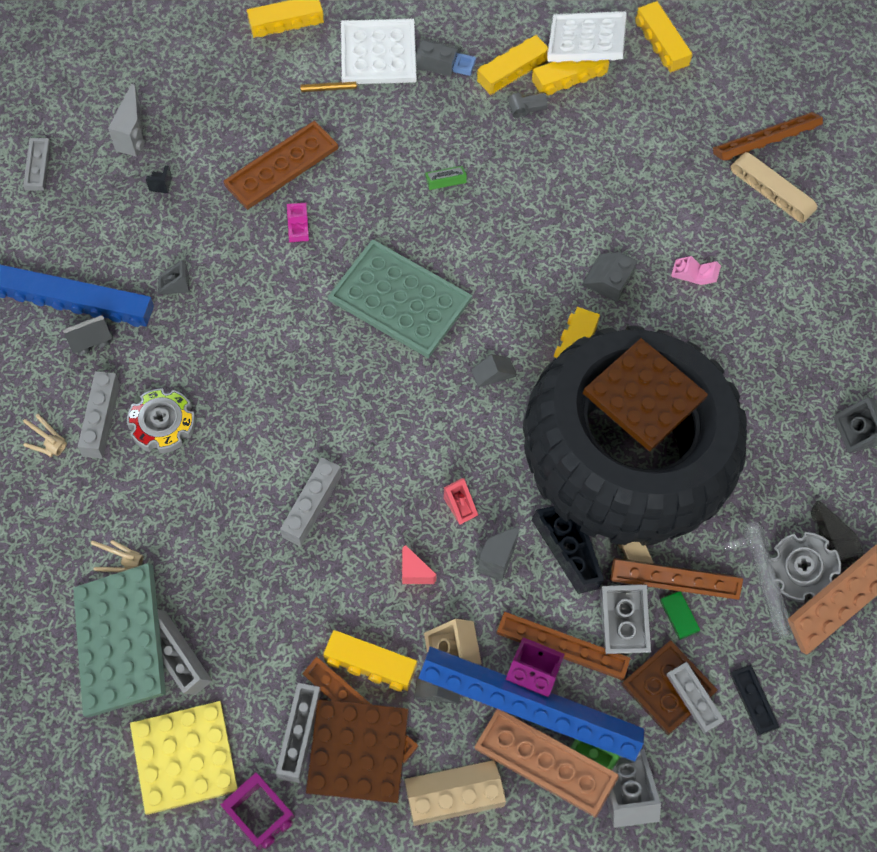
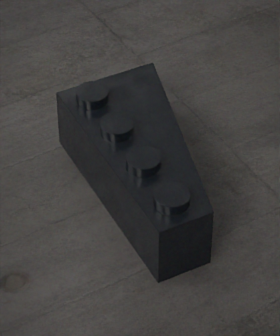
M554 506L537 509L533 515L532 522L576 592L581 594L598 590L604 578L589 535L580 531L581 526L571 519L567 522L555 512Z

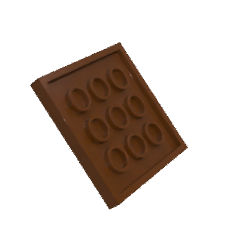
M642 338L593 380L583 391V394L649 452L708 396L703 389Z
M318 700L306 794L399 804L409 709Z

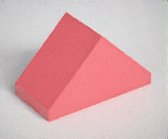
M464 478L444 487V500L460 525L478 516Z
M405 545L402 548V584H434L437 574Z

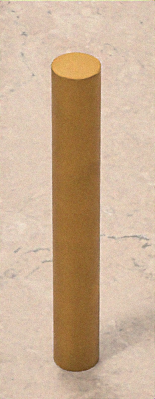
M356 82L301 85V92L357 89Z

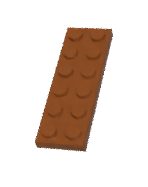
M314 120L223 181L224 186L249 210L338 150V144Z

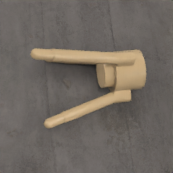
M36 414V418L52 435L46 434L33 423L24 419L23 422L45 438L44 446H46V449L24 443V447L45 453L49 457L53 455L59 456L67 445L65 439L39 414Z
M111 540L110 543L124 552L102 543L91 541L92 545L121 556V565H124V568L94 567V571L122 572L142 565L143 555L114 540Z

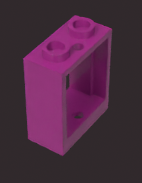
M523 637L506 680L549 697L565 654Z
M257 772L220 804L258 850L270 847L276 840L274 836L280 831L283 833L293 825L292 820L295 818L293 813ZM261 787L284 815L257 838L234 810Z

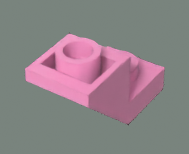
M692 256L675 260L671 276L705 285L717 282L721 265L717 261L700 265Z

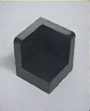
M165 165L163 173L152 172L151 176L146 177L149 191L168 194L172 175L169 166Z

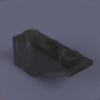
M816 501L811 508V517L819 526V535L829 541L827 549L837 550L841 565L856 562L865 554L857 534L821 501Z

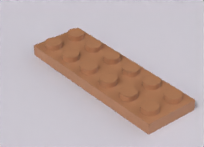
M877 544L787 619L802 653L808 655L877 596Z
M499 709L494 713L474 747L478 752L595 818L598 816L619 778L617 773Z

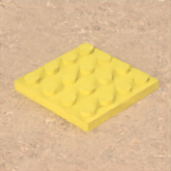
M221 701L130 723L146 815L231 794L238 789Z

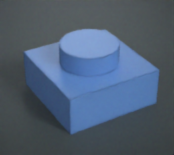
M458 53L453 66V72L471 76L476 63V57Z

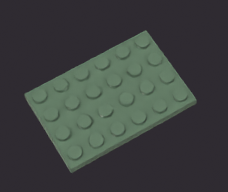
M373 239L328 295V301L428 359L472 300L471 294Z
M147 563L74 587L83 717H93L166 695L153 565Z

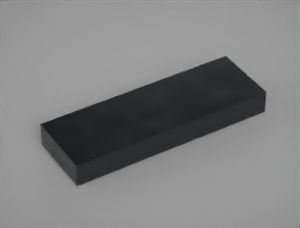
M752 665L731 671L730 676L757 736L779 729L778 722Z

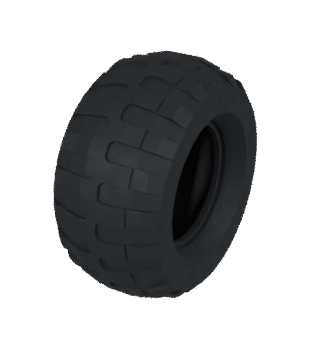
M627 326L625 330L620 331L615 330L613 327L597 331L590 338L584 336L575 341L542 371L530 395L523 420L524 450L530 472L534 473V479L540 494L544 499H549L554 504L555 512L566 522L571 519L581 526L580 531L594 538L597 534L610 538V543L627 545L631 542H640L642 546L653 545L663 542L668 538L680 537L697 529L700 524L716 515L730 497L737 485L746 461L745 410L740 408V394L734 383L728 382L723 375L725 370L716 360H709L701 353L702 349L690 341L685 343L680 339L674 338L673 333L658 329L657 332L648 331L643 326ZM641 338L708 394L707 398L672 430L679 447V460L671 465L656 469H642L626 465L611 457L600 447L588 423V415L599 407L583 394L584 389Z

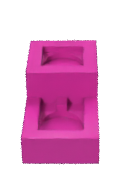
M287 204L289 242L309 241L307 204Z

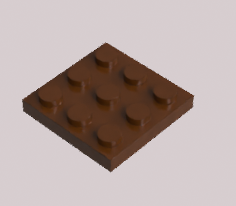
M671 640L621 684L668 736L692 715L667 677L668 672L687 662L710 698L718 691Z

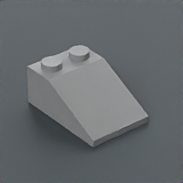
M131 84L108 130L115 151L137 157L139 151L143 150L145 141L143 137L141 105L134 84Z
M647 585L602 586L599 590L605 653H651Z
M640 750L635 762L620 757L612 770L619 775V778L607 798L613 828L660 822L661 802L645 750Z

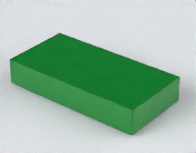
M681 591L660 600L679 640L700 632V628Z

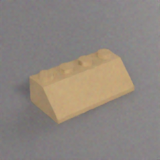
M494 760L404 779L413 826L504 807L506 803L501 778Z

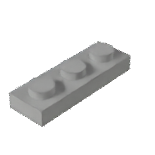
M30 138L23 183L25 190H45L51 143L49 138Z
M687 662L667 673L670 682L704 734L724 723L725 720Z

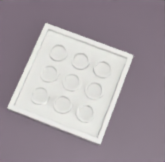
M626 11L553 14L547 55L548 62L623 59Z
M414 19L341 21L342 82H356L357 84L416 82Z

